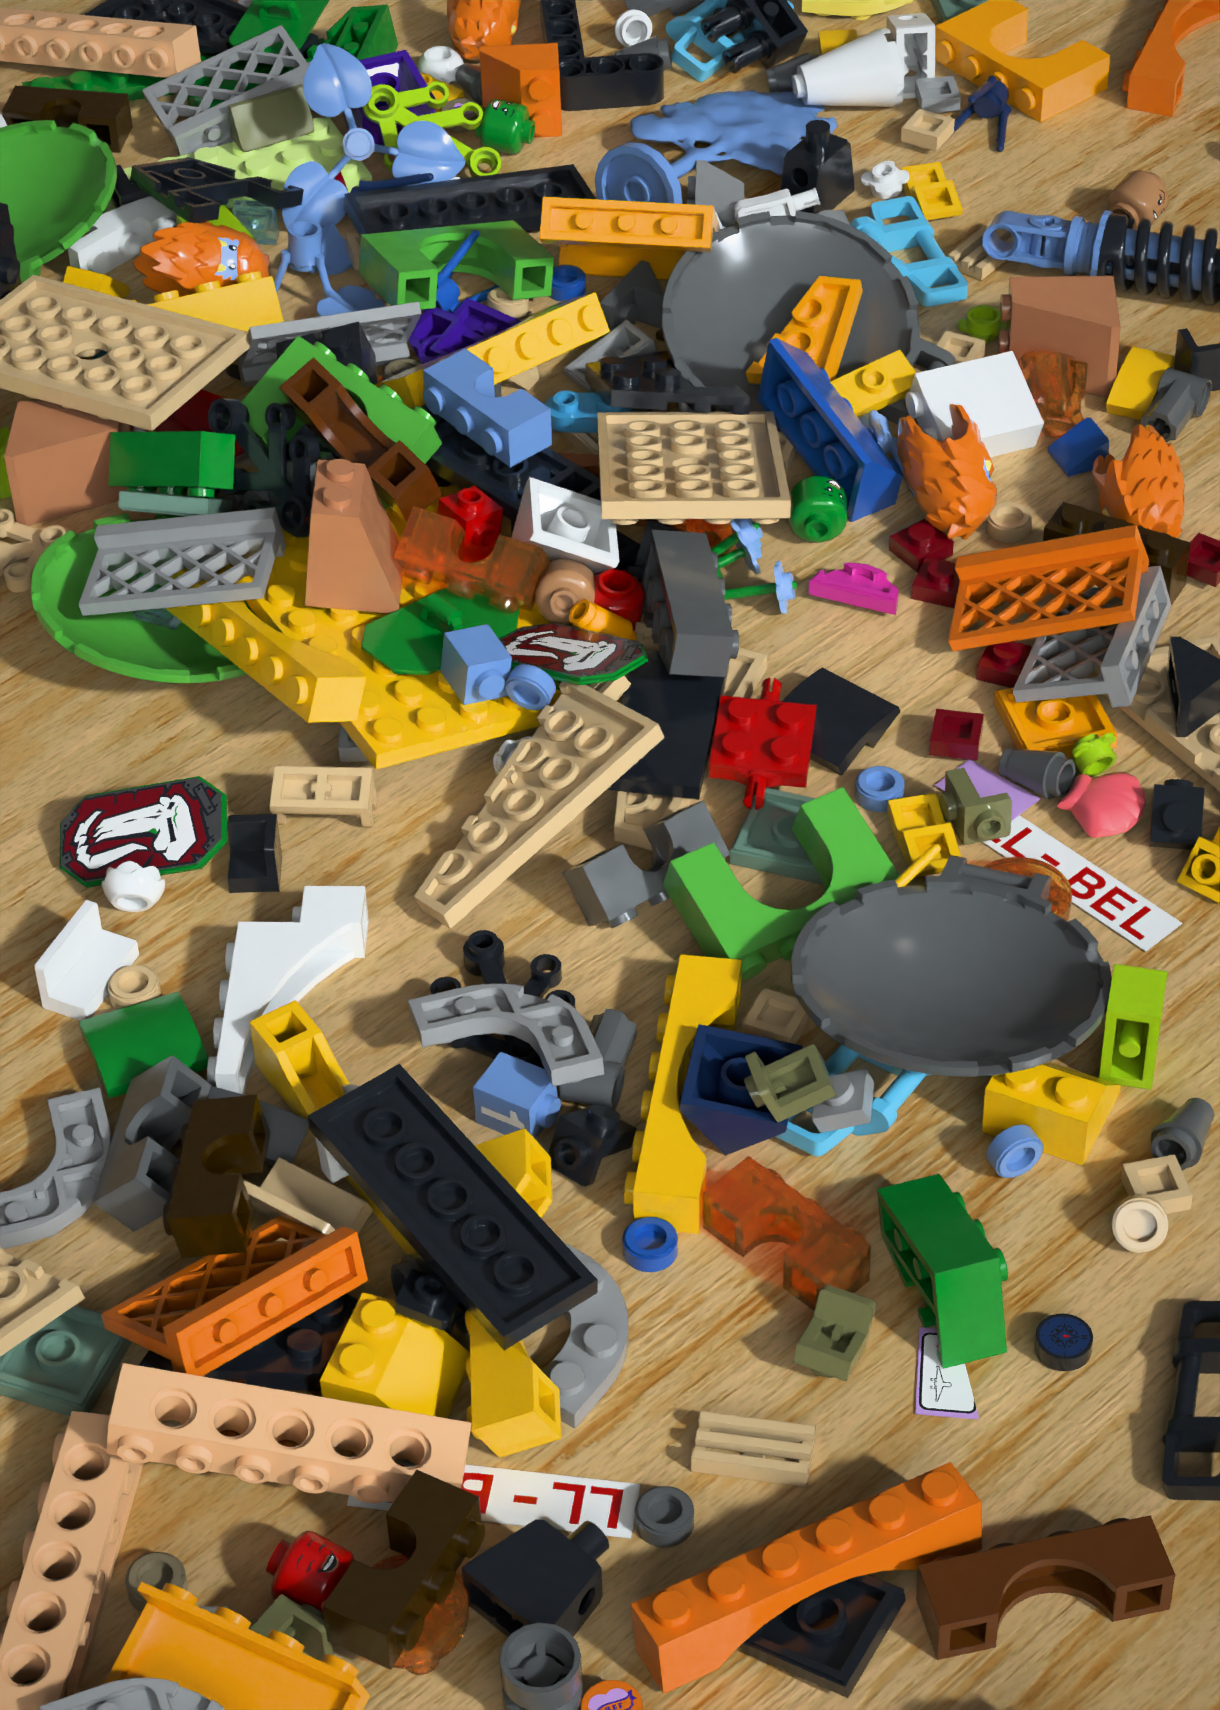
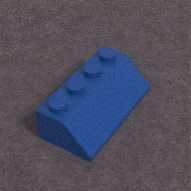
M778 338L769 340L757 400L766 411H774L776 425L814 475L834 479L843 487L847 497V518L849 521H856L895 505L903 477L897 462L887 456L878 444L872 430L862 424L855 415L850 402L846 398L841 397L830 383L826 371L818 367L808 353Z

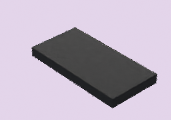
M645 649L648 662L629 672L627 679L631 685L623 693L621 704L658 723L665 738L607 790L699 800L713 742L720 697L724 694L729 665L726 677L669 674L659 651Z

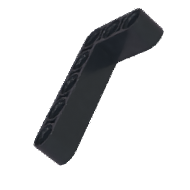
M540 0L544 43H558L561 110L581 111L648 106L657 104L664 99V61L660 56L652 53L585 57L575 0Z

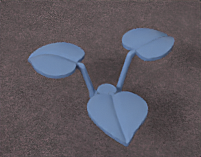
M320 44L305 73L303 81L304 97L311 109L319 115L335 117L344 111L350 130L343 138L342 146L345 155L328 174L323 166L315 161L303 163L290 173L283 190H287L290 185L304 189L302 205L281 208L283 220L287 230L291 223L299 220L314 221L321 228L330 222H333L334 225L338 224L346 215L344 194H347L348 191L344 184L334 178L350 159L364 160L373 151L397 156L392 166V173L395 178L432 173L434 175L432 181L419 184L451 180L464 167L465 159L448 133L437 124L429 121H415L405 126L397 138L398 148L375 144L370 132L363 128H357L351 108L365 106L371 98L372 84L366 68L346 50L330 44Z
M299 220L289 225L288 249L281 251V262L274 278L277 293L287 266L295 271H309L311 274L319 273L324 293L328 298L318 302V317L386 307L383 301L375 299L373 292L368 289L350 285L336 292L331 288L328 275L339 274L352 267L345 248V240L333 222L322 228L318 223L311 220Z

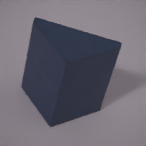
M698 1024L679 1110L725 1155L785 1133L789 1118L777 1123L766 1105L757 1108L744 1082V1078L752 1075L745 1056L756 1052L763 1064L767 1066L803 1049V1045Z

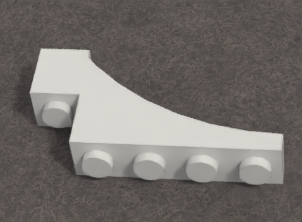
M304 886L302 906L293 907L292 922H238L235 942H228L226 945L225 964L226 971L230 973L229 980H221L220 1009L224 1011L223 1018H215L213 1040L215 1049H218L217 1056H210L208 1059L207 1082L212 1087L245 1095L247 1082L255 1065L249 1022L294 1000L298 1002L316 984L353 958H365L369 925L365 886Z

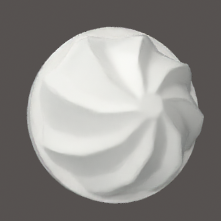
M627 10L618 17L615 23V36L625 47L645 41L650 38L652 33L651 20L640 10Z

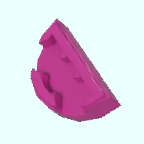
M844 563V569L834 570L826 574L824 569L819 571L809 581V595L896 615L899 597L898 588L887 580V573L876 567L861 563Z

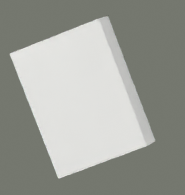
M529 477L524 488L509 547L552 561L560 558L573 559L584 563L592 570L593 574L616 568L619 563L616 524L612 523L610 519H601V501Z

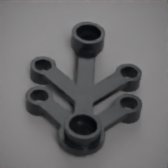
M218 398L214 400L208 410L210 428L215 433L234 434L237 442L259 471L247 472L244 468H234L236 485L233 483V490H223V492L227 495H243L247 491H273L281 501L279 506H272L266 500H250L245 504L243 511L276 508L280 525L284 531L297 538L309 537L313 495L310 494V463L316 461L319 456L320 446L318 440L312 435H296L291 439L289 455L293 460L292 486L287 479L286 430H290L295 424L296 412L294 407L289 403L276 402L271 403L267 407L265 421L269 434L268 452L248 425L250 419L249 411L241 401L234 398Z
M479 930L472 933L463 946L466 970L472 975L482 977L484 984H507L502 971L505 964L504 945L501 939L495 933L488 930ZM542 954L532 960L530 964L531 978L524 986V994L543 998L550 988L556 987L561 982V961L556 956ZM549 970L551 972L543 973L542 971ZM440 977L433 981L430 986V992L432 995L461 988V984L453 977ZM555 990L545 997L547 1000L553 994L576 1009L575 998L568 991ZM482 1034L446 1043L453 1048H467L492 1059H495L500 1052L545 1069L538 1053L533 1047L515 1036L503 1034L504 1040L487 1034Z

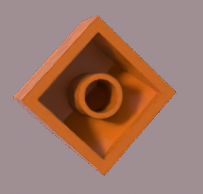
M558 43L479 46L483 107H486L493 99L523 104L528 108L530 120L536 123L534 138L562 136Z

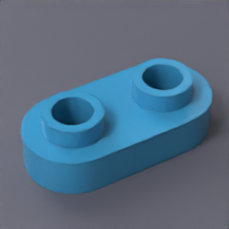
M564 390L549 397L545 402V405L551 409L552 430L563 433H597V412H632V408L610 407L597 392Z

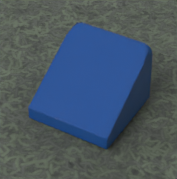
M1088 417L1048 446V453L1064 473L1070 477L1093 470L1094 461L1099 455H1102L1105 459L1109 453V439L1094 420Z

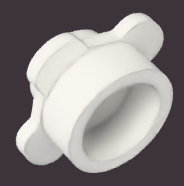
M883 161L874 166L872 172L864 173L861 181L863 185L871 187V193L874 197L878 199H891L902 192L903 184L909 181V173L906 170H900L895 167L893 161Z

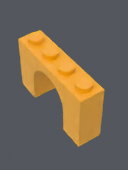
M988 0L935 26V61L979 87L989 76H995L997 80L1006 85L1009 91L1007 103L1040 123L1108 89L1110 55L1085 40H1081L1059 52L1042 58L1026 59L1004 54L1027 41L1029 9L1014 0Z

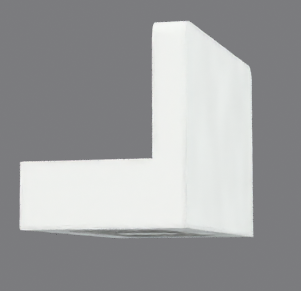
M86 900L35 964L42 1007L79 1021L91 1018L109 995L108 981L117 970L132 965L139 956L136 940L102 929L96 902Z

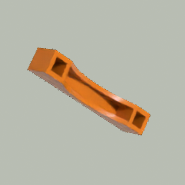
M1165 0L1164 9L1157 11L1153 30H1147L1143 49H1137L1133 69L1128 68L1126 70L1122 90L1128 93L1127 109L1173 116L1182 98L1186 65L1175 47L1192 31L1220 19V0Z
M948 1462L631 1603L636 1652L662 1693L665 1694L719 1669L732 1653L764 1624L792 1605L822 1589L854 1577L881 1571H918V1565L930 1563L938 1557L945 1555L958 1557L981 1550V1500L953 1464Z

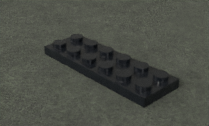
M574 164L347 193L344 194V209L360 237L361 234L514 220L525 231H540L543 197L596 198Z
M400 1064L308 1115L309 1130L503 1350L508 1349L598 1293V1279Z

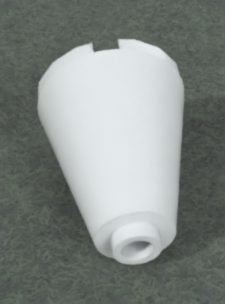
M885 27L876 29L797 67V74L792 75V87L796 99L802 98L805 105L895 107L901 105L904 95L896 97V87L904 85L902 66L895 41L887 42L885 38L887 34L891 33L890 30Z

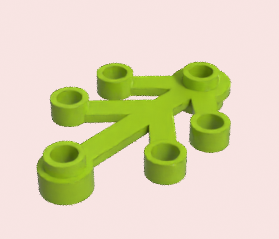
M439 81L431 82L427 87L397 92L389 85H375L372 87L369 102L362 107L366 117L372 122L379 124L384 146L398 148L396 123L405 127L415 121H429L437 124L442 129L461 125L465 129L473 130L480 126L483 117L482 108L475 102H467L461 108L417 116L406 109L422 104H427L433 109L443 108L447 104L449 90L444 83ZM438 90L444 97L440 100H435L431 98L429 93ZM379 101H384L389 105V108L381 111L375 107V104ZM467 111H473L477 114L478 118L470 121L463 114ZM450 136L464 157L465 165L469 167L472 177L500 173L502 160L496 150L490 147H481L473 150ZM384 154V166L392 172L393 162L388 158L390 155ZM481 163H486L491 167V171L482 173L478 170L477 166Z

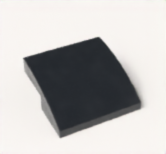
M823 667L803 680L782 701L817 705L810 759L841 776L865 744L872 748L875 747L901 712L898 706Z

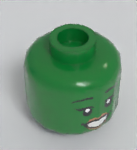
M493 99L486 107L481 106L483 117L480 126L475 129V136L480 138L483 147H490L501 153L517 155L525 144L532 143L536 123L530 120L529 111L525 105Z
M811 476L802 479L794 485L790 491L791 510L789 523L792 531L800 539L815 543L830 541L839 536L847 523V497L843 487L836 480L826 476Z

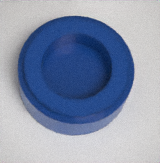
M560 265L553 268L551 296L548 297L556 301H563L585 294L586 275L583 270L572 265Z
M644 1217L633 1221L626 1227L622 1236L624 1259L631 1267L642 1272H657L666 1269L675 1261L678 1254V1237L675 1228L669 1222L657 1217Z

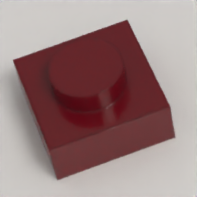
M926 519L889 537V551L917 573L925 557L945 560L953 555L954 541L948 539L943 532Z
M1198 533L1192 539L1187 576L1199 582L1217 587L1220 583L1219 540Z
M925 557L912 584L911 599L955 608L960 582L955 570L956 563Z
M1015 641L988 645L977 665L976 680L1014 688L1033 646Z
M936 709L930 737L929 755L978 760L984 714Z

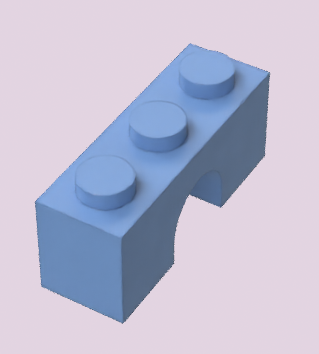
M466 348L423 370L425 387L423 398L428 409L432 413L438 414L453 425L458 432L471 438L482 446L488 454L494 455L509 467L552 445L551 409L522 388L510 395L495 397L493 368Z

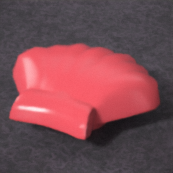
M1113 772L1094 778L1086 774H1079L1074 779L1069 792L1059 801L1057 807L1071 811L1085 833L1090 837L1098 838L1127 832L1136 825L1144 813L1146 798L1137 777L1129 773Z

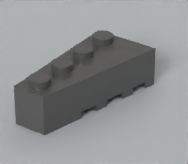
M651 530L641 583L645 594L642 614H644L643 622L645 626L652 628L651 638L654 644H659V654L669 674L726 677L730 659H736L738 655L739 632L738 630H732V607L730 603H725L724 601L725 581L724 578L717 575L718 555L717 552H711L706 533Z

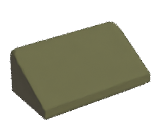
M302 84L228 105L232 139L242 152H249L314 132V122L309 105L304 97Z

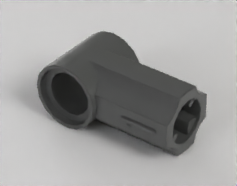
M1167 368L1160 380L1156 398L1142 416L1141 425L1144 427L1149 424L1153 426L1165 442L1176 440L1192 416L1200 417L1205 411L1212 389L1211 380Z
M606 1009L604 1013L594 1015L589 1026L603 1057L604 1075L583 1079L576 1083L560 1085V1098L565 1101L589 1106L594 1104L604 1105L615 1110L623 1089L624 1067L637 1037V1024L630 1021L624 1012Z

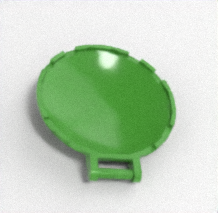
M38 120L0 128V203L8 204L10 221L14 227V244L17 260L20 262L21 284L32 275L40 276L43 264L63 253L89 231L100 218L112 197L117 179L115 158L108 144L98 139L95 132L85 126L73 123L69 128L57 127L54 120Z
M128 513L97 519L93 521L92 529L79 534L72 530L65 533L47 547L39 557L31 578L33 609L38 620L50 636L79 658L121 675L166 683H204L246 675L243 670L165 608L82 616L78 604L98 551L94 539L98 525L186 516L155 513V519L130 520ZM140 572L125 582L130 584L144 574ZM157 584L143 593L154 592L162 586ZM113 588L99 597L110 596L118 590ZM243 600V601L245 602L246 606L248 607V609H249L253 614H255V613L253 612V610L249 607V605L246 603V601Z

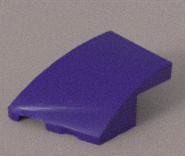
M466 298L453 314L438 307L426 309L420 316L408 341L421 363L424 364L484 340L522 321Z

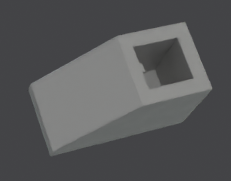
M696 160V176H688L687 204L714 206L722 226L728 227L733 225L736 219L734 206L737 201L744 199V182L705 160Z

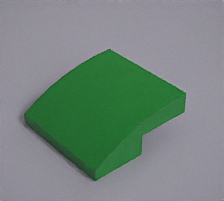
M179 992L78 1021L83 1041L94 1060L98 1079L108 1098L127 1093L131 1079L171 1055L194 1072L207 1069V1053Z

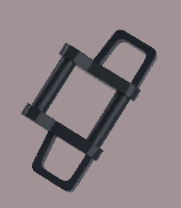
M1189 1301L1183 1306L1178 1341L1174 1344L1172 1363L1177 1368L1171 1418L1167 1419L1164 1423L1162 1442L1165 1445L1162 1481L1167 1497L1172 1500L1220 1501V1473L1214 1477L1178 1476L1180 1452L1220 1453V1417H1195L1199 1374H1220V1338H1194L1195 1328L1198 1324L1220 1323V1301Z

